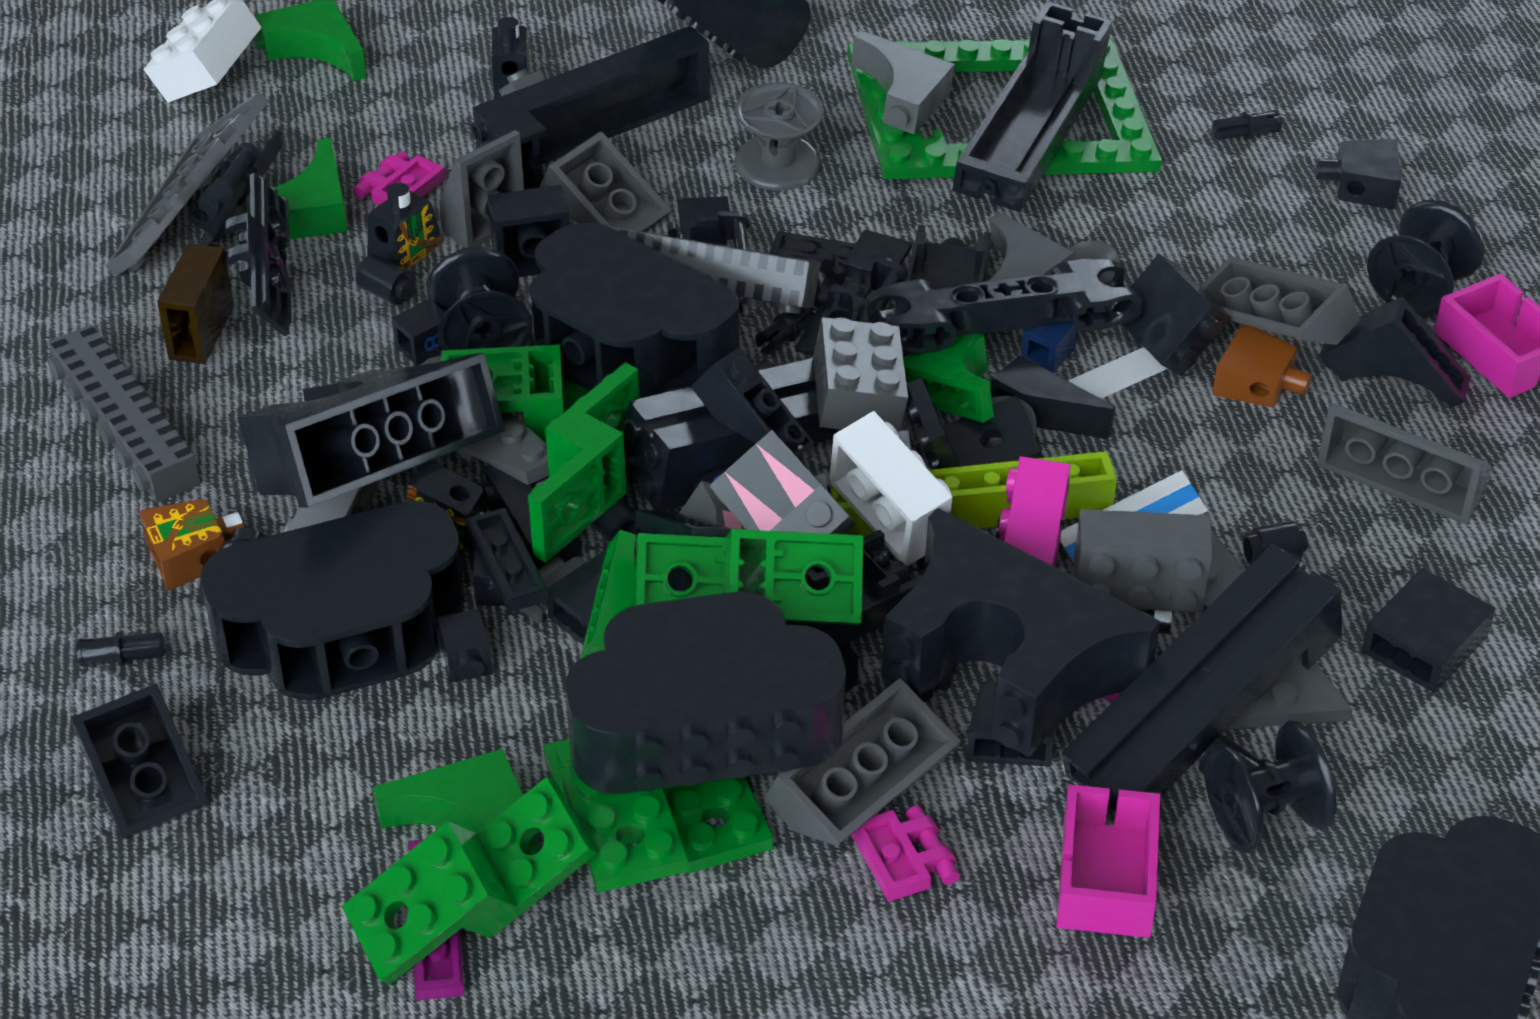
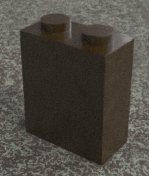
M188 243L157 300L168 360L205 365L234 307L228 266L225 262V249L223 247Z

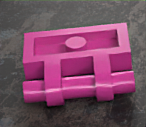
M400 151L395 156L389 155L383 159L380 167L374 172L368 171L361 176L359 183L353 187V193L359 199H363L370 194L372 202L380 205L388 199V186L394 183H404L408 185L410 191L423 197L446 179L445 167L419 155L410 160L406 152Z
M913 806L906 811L905 816L908 820L906 822L900 823L894 810L872 817L851 835L888 902L930 889V872L938 874L945 885L955 883L960 877L959 872L954 866L956 863L955 856L948 846L942 845L937 836L939 829L932 817L925 815L920 806ZM912 842L921 844L925 851L917 853Z

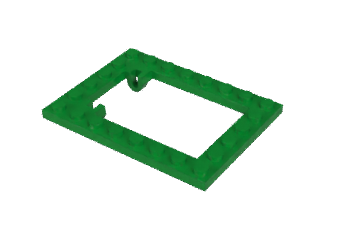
M966 39L949 42L930 40L928 42L896 41L895 43L955 64L954 73L1004 72L1017 69L1028 52L1030 39H996L994 41ZM1109 39L1102 77L1093 92L1112 140L1064 141L1043 175L1160 172L1161 156L1113 40ZM848 43V61L883 179L954 177L957 160L969 142L946 144L942 130H933L932 138L922 139L919 130L914 135L884 124L883 116L887 93L876 79L866 72L851 66L854 43Z

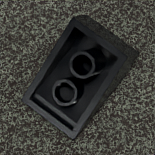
M157 683L71 717L75 734L123 840L209 805Z

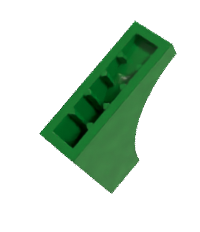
M314 0L254 15L261 29L254 36L253 43L256 49H262L268 61L282 58L316 59L337 66L345 71L353 81L367 78L364 51L334 0Z
M331 138L316 140V153L308 167L290 181L274 187L278 190L279 196L289 200L290 239L347 232L344 202Z
M976 333L956 336L953 344L944 350L910 353L903 357L906 383L922 377L936 410L982 423L994 417L989 380L980 378L982 374L989 371L984 335Z
M620 530L607 546L580 659L591 653L604 650V632L609 621L619 612L635 604V534Z
M503 749L373 787L376 814L382 829L406 824H424L440 827L449 821L477 833L523 796ZM537 833L531 838L529 843L531 855L539 852Z

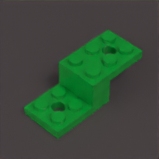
M560 345L441 351V361L476 353H485L500 413L523 411L524 425L545 443V428L549 423L573 406L581 396L590 392L571 380H562Z
M626 362L612 374L607 375L589 393L581 396L573 406L559 417L554 418L545 428L549 478L542 484H538L528 495L533 556L545 563L626 494L623 423L627 416L629 401L639 399L638 369Z
M731 529L726 538L638 533L634 606L730 592H749L761 595L775 603L782 611L786 622L859 626L862 615L863 535ZM811 567L824 569L829 576L827 588L823 590L812 589L805 580L806 571ZM681 568L689 572L692 578L691 587L681 592L671 588L668 583V573L670 571Z
M569 739L543 745L544 758L551 779L557 782L598 853L587 862L597 893L688 872V859L662 788L623 794H610L594 790L584 784L573 769ZM640 842L639 844L634 846H625L628 844Z
M546 777L477 833L449 821L445 822L341 907L380 982L391 985L461 928L492 938L598 853L557 782ZM542 832L544 835L543 847L538 853L531 855L529 852L530 840L536 833ZM406 905L408 908L407 921L401 928L396 929L394 925L395 914L400 907Z
M745 777L662 788L688 859L687 874L773 850V836ZM710 818H721L726 821L720 827H711L704 822Z

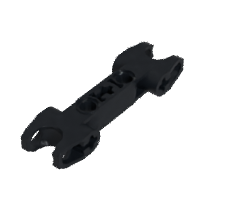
M1079 259L1058 264L1052 270L1051 275L1048 276L1035 275L963 284L944 289H936L933 283L928 280L903 281L879 288L867 296L866 312L868 317L876 322L899 326V329L907 328L908 334L901 340L903 353H926L948 348L953 344L956 336L996 333L1042 327L1053 323L1072 321L1074 326L1080 331L1108 329L1130 322L1141 315L1142 297L1139 292L1123 287L1125 269L1122 264L1110 259ZM1105 271L1115 272L1114 277L1109 282L1101 283L1098 280V277ZM888 298L896 301V308L885 311L875 310L877 304L883 299ZM1132 300L1130 307L1125 311L1115 312L1112 310L1113 303Z

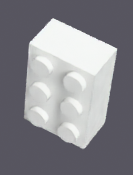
M212 0L203 8L194 6L188 9L181 16L183 19L181 24L167 33L166 37L168 40L151 53L152 59L143 70L167 102L217 85L261 29L260 24L243 0Z
M875 411L834 434L829 477L832 486L873 532L881 530L885 534V545L906 567L925 556L928 517L937 508L950 514L953 497L947 484L941 479H936L930 473L922 457L916 451H910L899 439L894 426L889 422H884Z

